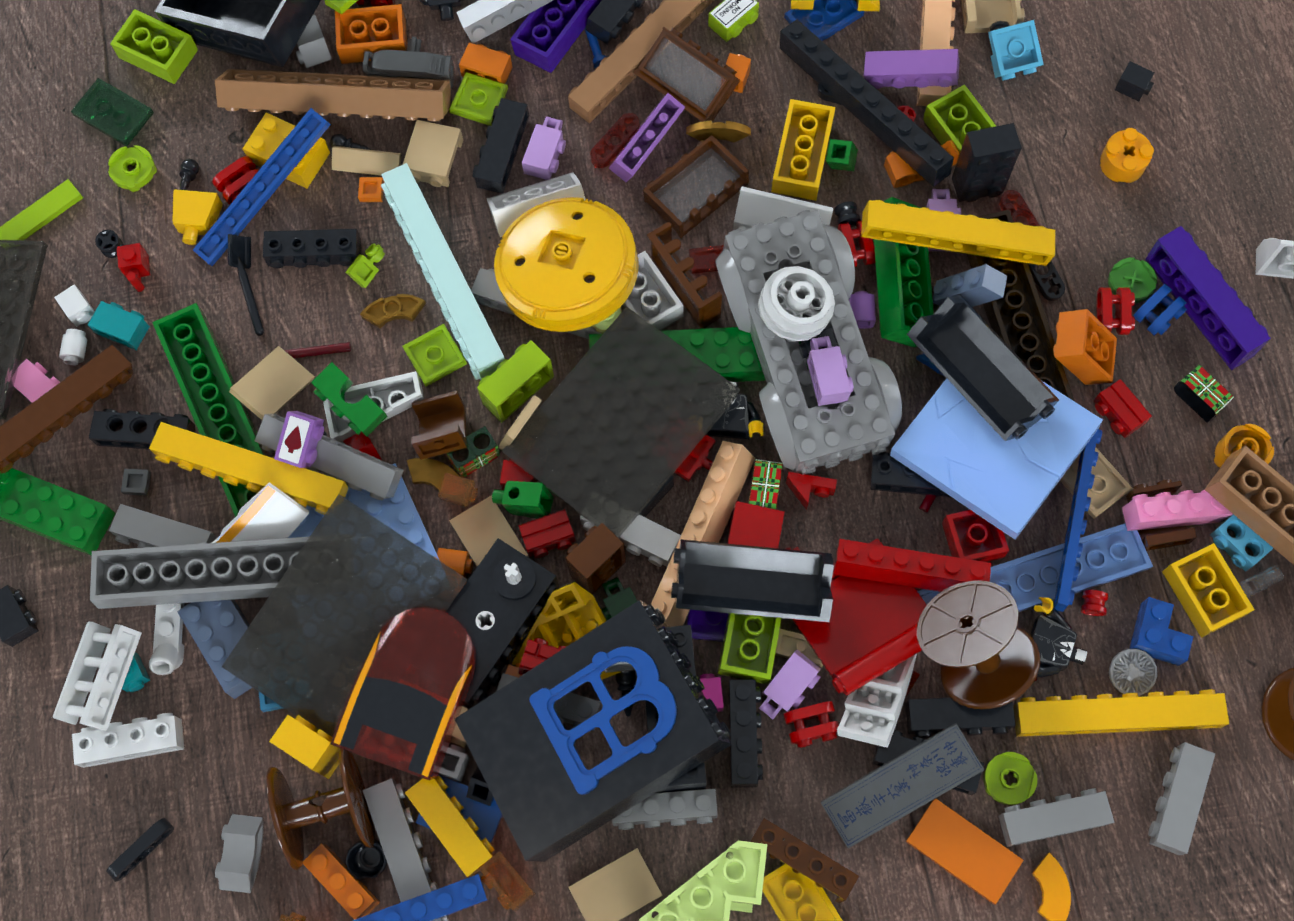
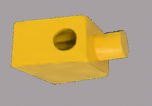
M174 189L173 225L179 233L183 234V243L196 245L198 235H205L215 224L223 206L217 193Z

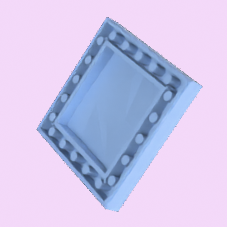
M946 378L891 448L890 456L1016 540L1099 429L1103 419L1043 382L1059 399L1054 406L1055 411L1048 418H1042L1031 426L1020 439L1016 440L1014 438L1004 441Z

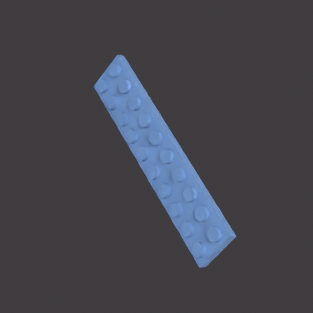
M1126 523L1080 538L1079 543H1083L1081 556L1076 558L1075 566L1079 567L1077 580L1072 581L1071 590H1074L1075 593L1082 592L1151 569L1153 565L1138 530L1127 531ZM1064 543L991 567L990 582L1002 586L1013 596L1019 612L1033 608L1035 605H1042L1039 597H1048L1054 601ZM926 589L917 591L926 604L940 593L939 591Z

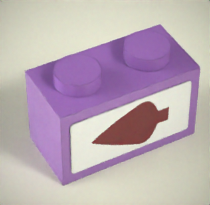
M287 411L274 459L299 468L311 467V464L315 462L317 457V443L324 433V420L299 411Z

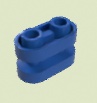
M1166 284L1160 287L1133 315L1139 323L1146 318L1151 323L1147 330L1154 336L1157 333L1162 335L1171 326L1169 321L1173 317L1178 320L1187 310L1184 307L1187 302L1180 296L1175 301L1168 296L1172 289ZM1162 303L1167 309L1157 316L1153 310Z

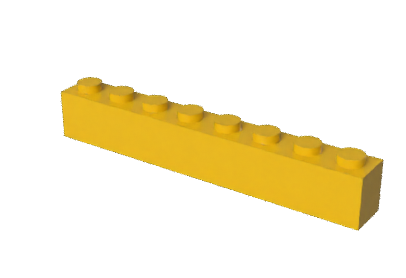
M869 200L862 214L861 237L1043 266H1047L1055 256V230L1047 229L1044 226H1029L1020 222L1010 223L995 218L985 219L978 218L975 215L954 214L951 211H934L926 207L916 208L905 204H890L881 200Z
M163 422L160 423L149 447L156 455L155 459L163 463L169 464L170 461L178 463V466L182 469L192 471L194 468L200 470L202 475L209 478L219 476L224 478L223 481L228 484L237 486L240 483L246 485L248 490L258 493L270 482L304 508L307 505L314 507L316 512L329 516L330 513L339 514L349 490L346 483L342 480L305 468H299Z
M1213 689L1201 690L1199 694L1190 695L1189 691L1173 692L1174 695L1164 696V692L1148 693L1147 697H1138V693L1122 694V698H1113L1112 694L1097 695V699H1087V695L1071 696V700H1061V696L1046 697V701H1036L1035 697L1021 698L1020 702L1013 706L1016 737L1222 728L1229 725L1225 693L1215 694Z

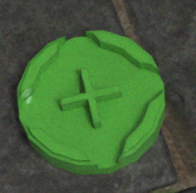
M1131 257L1117 262L1108 276V285L1112 293L1116 295L1118 287H1129L1131 292L1135 294V304L1148 299L1154 292L1157 283L1154 269L1146 261L1135 260V258Z

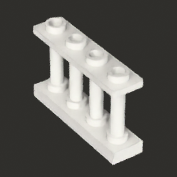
M87 622L53 718L76 725L79 717H81L80 724L107 731L142 633L123 625L115 624L112 634H110V628L94 622ZM106 643H107L108 645H107L106 651H105V653H104L103 658H101L102 653H103L104 648H105V645H106ZM97 668H99L95 681L92 682ZM88 692H90V695H89V698H88V700H87L86 706L83 707V706H84V703H85V700H86V697H87V695H88Z

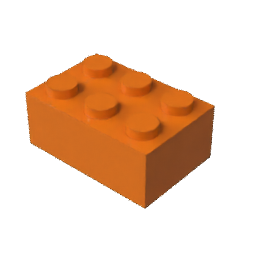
M402 4L347 9L343 14L335 11L336 50L342 64L363 62L365 51L372 53L381 50L407 51L406 18Z
M1088 309L1060 312L1059 322L1056 323L1057 340L1053 348L1055 358L1085 385L1113 383L1117 338Z

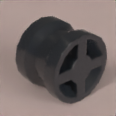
M843 202L834 208L835 215L839 218L837 221L838 225L849 223L852 228L856 226L857 221H861L860 216L856 213L857 204L855 202Z
M109 229L101 231L95 239L96 246L107 258H116L117 247L124 246L118 235Z

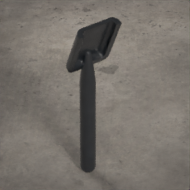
M228 234V265L237 268L255 334L262 336L264 334L263 324L245 270L251 267V237Z

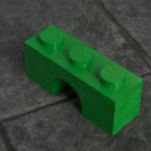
M333 362L311 382L316 388L313 392L323 402L328 399L333 404L330 409L337 416L348 418L351 421L348 426L357 435L362 432L367 437L387 417L386 413L367 395L357 403L345 402V393L353 385V382Z

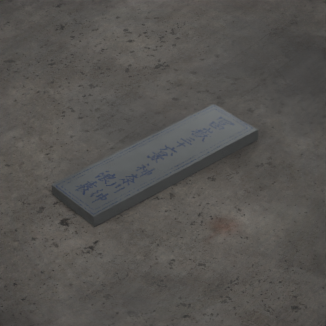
M957 723L825 798L821 801V804L847 848H850L984 771V768Z

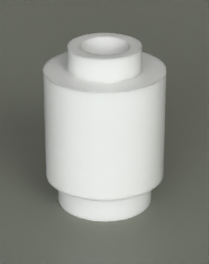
M67 329L66 334H63L59 358L65 364L75 366L84 361L87 345L86 333L78 329Z

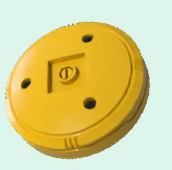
M583 198L554 199L529 209L508 227L502 236L503 239L500 240L501 243L498 244L499 247L495 254L494 271L496 281L511 311L529 325L555 332L581 330L598 324L611 316L631 294L639 270V259L634 238L625 220L610 207L600 202L588 201V199L584 200Z

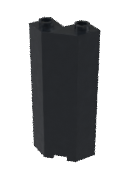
M961 295L948 297L934 315L921 317L907 333L909 338L1004 441L1014 438L1016 440L1020 439L1031 426L1042 418H1048L1055 411L1054 406L1059 399Z
M683 539L680 540V548H675L674 564H678L677 581L672 583L671 598L676 599V608L830 622L833 604L831 582L834 570L831 553Z

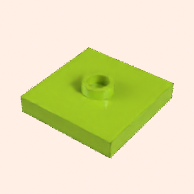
M466 72L449 111L451 114L492 126L494 108L499 106L501 98L504 99L508 91V85Z
M444 324L402 346L425 387L467 365L465 358Z

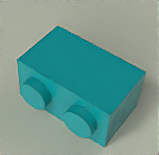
M103 301L100 302L88 323V326L95 334L136 351L150 327L141 313L134 310L128 312L117 303L111 302L108 304Z

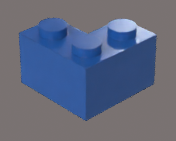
M1148 597L1140 604L1129 649H1139L1148 653L1152 658L1180 666L1188 661L1193 636L1168 628L1174 604Z

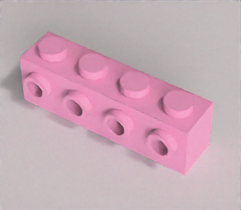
M1187 490L1178 493V495L1164 492L1155 495V497H1148L1147 494L1136 495L1132 497V501L1122 507L1127 531L1219 523L1233 514L1205 490L1201 491V493Z

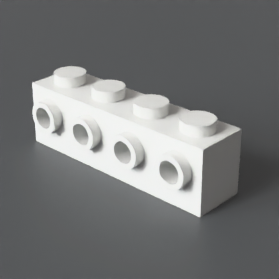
M162 713L157 715V719L148 720L145 717L132 719V723L122 725V722L109 723L107 731L86 727L82 728L80 733L72 734L74 765L82 768L184 749L182 719L173 716V713Z

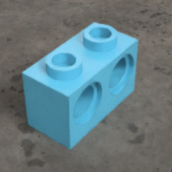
M1234 514L1210 534L1215 545L1225 550L1231 556L1232 562L1245 572L1273 549L1272 546ZM1227 529L1234 531L1235 538L1227 533ZM1245 547L1253 551V556L1246 553Z

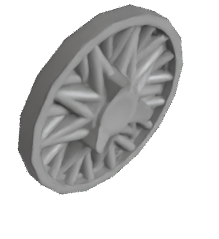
M1125 649L1112 659L1109 667V678L1113 686L1120 693H1138V696L1147 693L1154 686L1157 679V666L1148 653L1139 649Z

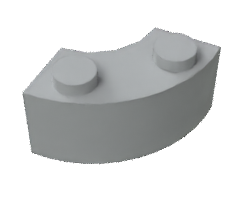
M313 15L297 42L299 51H296L300 64L305 63L306 68L332 59L316 15Z
M232 814L228 825L225 824L222 829L221 837L224 840L221 862L217 863L215 877L219 880L220 890L251 893L262 850L263 818Z

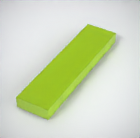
M67 179L0 227L1 245L7 252L83 199V196Z

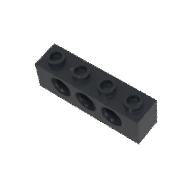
M103 409V411H94L89 439L97 446L150 450L149 447L161 422L191 432H195V424L188 416L183 414H174V417L158 412L144 415L131 410L127 411V413H118L113 409ZM123 424L122 429L119 430V431H116V428H117L119 425ZM147 426L143 433H139L142 427Z

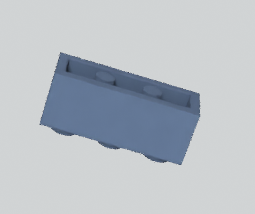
M985 264L937 280L934 286L933 303L941 306L948 297L961 295L971 307L1003 298L1007 275Z

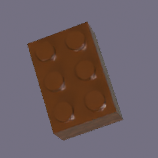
M603 523L598 527H591L585 534L586 538L580 544L575 543L566 553L568 556L565 557L570 576L592 595L626 563L624 543Z

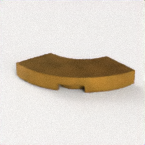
M703 121L686 127V134L699 141L706 140L712 135L716 139L735 143L750 136L751 128L732 121H726L725 123Z
M397 294V296L387 298L382 297L369 304L360 313V316L381 329L387 322L395 319H406L413 322L426 305V302L419 297L408 294Z
M429 458L407 460L414 485H431L440 491L443 499L467 492L459 475L448 465Z

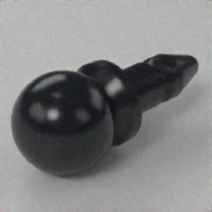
M335 134L330 139L331 148L333 146L372 150L365 145L352 143V138L347 139L342 134Z
M186 159L181 164L179 173L181 177L180 190H187L190 182L195 180L199 172V164L194 159Z
M633 670L621 671L615 675L616 682L619 684L617 690L622 691V697L635 687L633 683L636 676ZM633 704L624 709L627 717L631 716Z

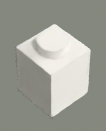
M75 284L54 297L76 327L89 322L95 313Z

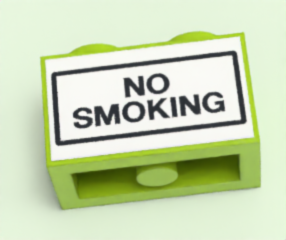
M724 0L709 12L708 26L723 40L728 42L732 37H737L745 26L756 21L759 15V2L756 0Z

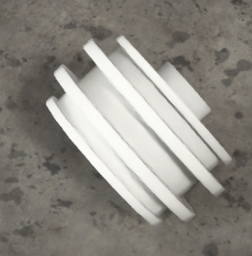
M794 266L784 267L770 276L761 290L758 306L760 317L768 329L781 338L791 341H804L819 335L827 326L833 316L835 300L833 290L822 276L813 270ZM777 297H781L783 303H779ZM806 314L809 317L803 318L802 315Z

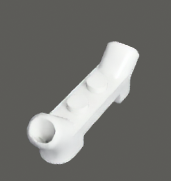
M184 603L156 605L153 654L149 660V668L157 675L171 674L173 670L179 668L183 663V621L177 611L184 607Z

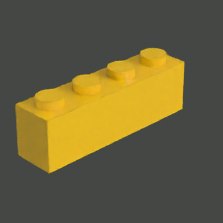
M429 773L428 777L422 778L408 789L405 794L466 877H472L495 859L492 854L495 849L486 837L481 840L476 831L479 830V827L471 817L466 819L460 812L464 807L455 796L450 798L445 792L448 786L439 775L435 778Z

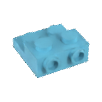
M1034 20L988 32L993 55L990 57L995 78L1002 77V81L1015 78V73L1023 71V75L1037 72L1036 67L1044 65Z

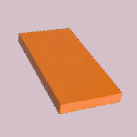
M936 798L932 800L905 841L994 905H996L1024 861Z

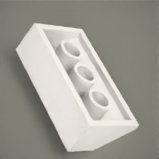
M572 172L487 198V202L497 232L502 237L508 227L519 216L539 204L560 198L574 197L586 199L580 181Z
M741 187L733 230L741 229V231L751 229L753 225L758 223L769 224L780 217L791 218L805 210H810V212L818 210L822 224L830 226L833 208Z

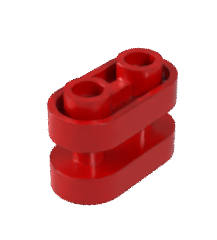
M244 156L216 174L212 184L219 192H223V198L230 205L259 169H255L256 165L250 157Z
M862 221L856 222V229H851L849 223L839 224L838 230L843 233L851 248L854 267H857L858 259H863L864 265L875 264L873 239L861 237ZM853 238H858L860 250H856Z
M1110 287L1098 288L1096 317L1110 332L1112 328H1116L1118 335H1129L1130 331L1134 330L1135 317L1132 316V306L1135 303L1134 292H1131L1129 287H1118L1116 295H1112ZM1112 304H1115V318H1112Z
M833 701L791 710L783 714L786 725L794 724L796 731L789 733L792 745L797 744L798 748L812 745V740L822 738V741L826 742L838 738L837 729L839 722H830L829 714L835 712ZM819 718L820 725L809 728L805 727L804 721Z

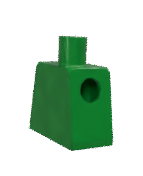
M507 481L505 490L494 489L492 502L502 504L512 515L538 519L551 514L554 497L543 483Z

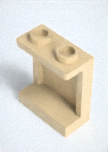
M961 0L964 33L990 32V26L997 21H1007L1010 26L1020 24L1024 21L1025 17L1024 8L1020 6L1022 0Z
M421 120L416 121L403 164H408L417 183L421 181L435 187H449V173L457 147L461 148L463 143L461 129Z

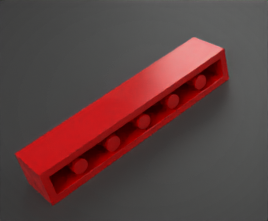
M839 539L834 567V575L939 592L966 581L981 580L990 582L991 563L845 539Z

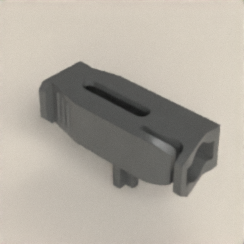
M416 37L408 39L407 51L381 50L375 53L365 51L363 60V71L367 76L450 80L451 88H453L455 68L452 56L450 55L443 56L420 52L422 40ZM369 58H370L371 61H372V66H371V68L368 66V60H369Z

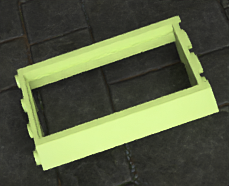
M738 840L651 911L641 917L639 921H729L730 910L752 913L753 904L761 905L767 844ZM656 911L659 913L657 916L652 918L653 912Z

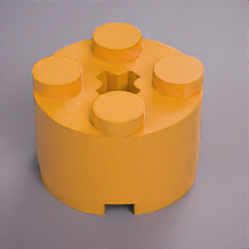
M1134 128L1119 131L1110 137L1101 154V170L1112 181L1134 182L1146 170L1152 159L1154 148L1150 141Z
M1254 424L1235 426L1218 442L1215 449L1214 462L1221 468L1230 454L1247 446L1269 464L1274 456V446L1272 447L1270 441L1271 437L1263 428Z

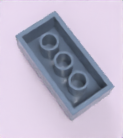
M234 599L191 602L177 611L223 690L233 699H236L257 685L258 680L262 677L265 678L277 670Z

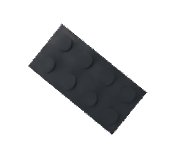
M1014 123L967 132L952 175V182L959 202H973L987 196L993 198L1004 192L1022 149Z

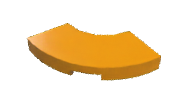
M1047 853L1032 872V875L1039 882L1042 891V903L1037 912L1047 921H1066L1071 905L1069 882L1059 862L1050 853Z

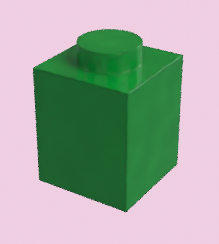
M830 139L826 163L832 169L854 171L858 148L852 141Z

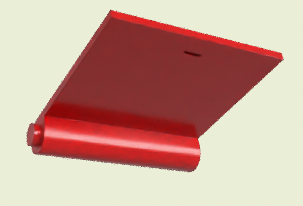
M878 538L870 542V544L883 545ZM833 570L831 582L833 604L830 622L792 619L833 678L832 684L839 694L843 692L847 696L922 651L917 640V624L927 604L914 587L834 575Z

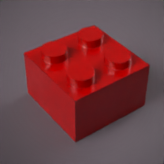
M972 510L946 515L942 522L952 557L990 562L1004 558L1009 552L1004 532Z

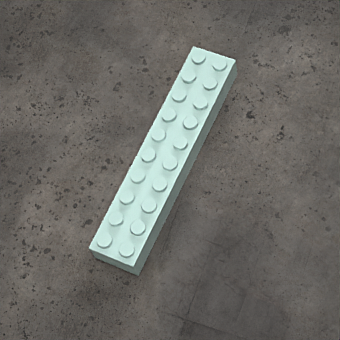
M405 163L381 174L384 181L381 187L385 198L394 212L398 225L403 230L408 245L413 250L412 252L417 263L422 268V273L427 283L430 284L431 291L441 307L445 320L448 321L451 327L450 329L455 340L458 341L461 347L460 349L465 360L470 365V370L475 380H481L486 375L493 374L497 370V366L505 360L504 355L408 164Z

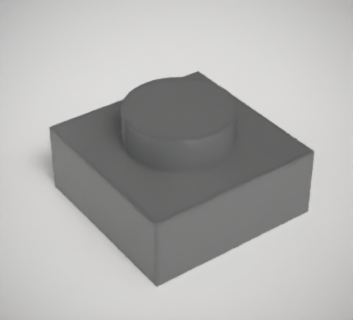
M124 469L121 492L125 495L148 496L151 472L143 469Z

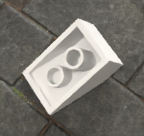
M1277 238L1264 239L1256 249V275L1294 279V241L1279 240Z

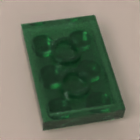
M100 78L93 83L71 110L73 116L126 147L154 114L150 107Z

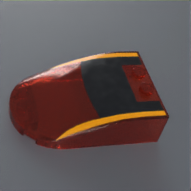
M433 608L406 610L390 619L378 633L363 662L344 705L330 745L427 780L438 777L456 726L455 718L461 712L476 664L474 644H472L466 628L460 621L444 611Z

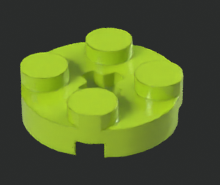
M137 145L130 148L126 146L119 148L111 155L108 162L110 166L108 173L113 182L120 188L129 189L132 192L140 190L141 187L149 183L157 171L154 159L145 148ZM137 164L136 168L132 171H129L127 168L128 165L134 166Z
M1005 752L995 756L988 762L984 770L983 781L987 794L994 800L1004 805H1016L1025 802L1033 795L1037 787V774L1025 756L1015 752ZM1009 772H1013V777L1017 779V782L1009 786L1003 777L1008 775Z

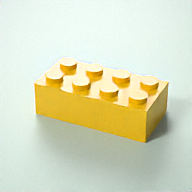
M790 99L772 181V193L817 200L836 107Z

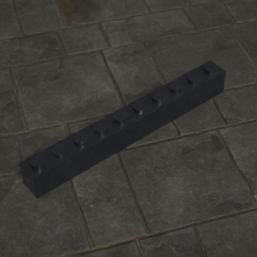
M798 19L780 31V49L817 83H820L827 92L896 152L927 182L934 187L951 174L954 157Z

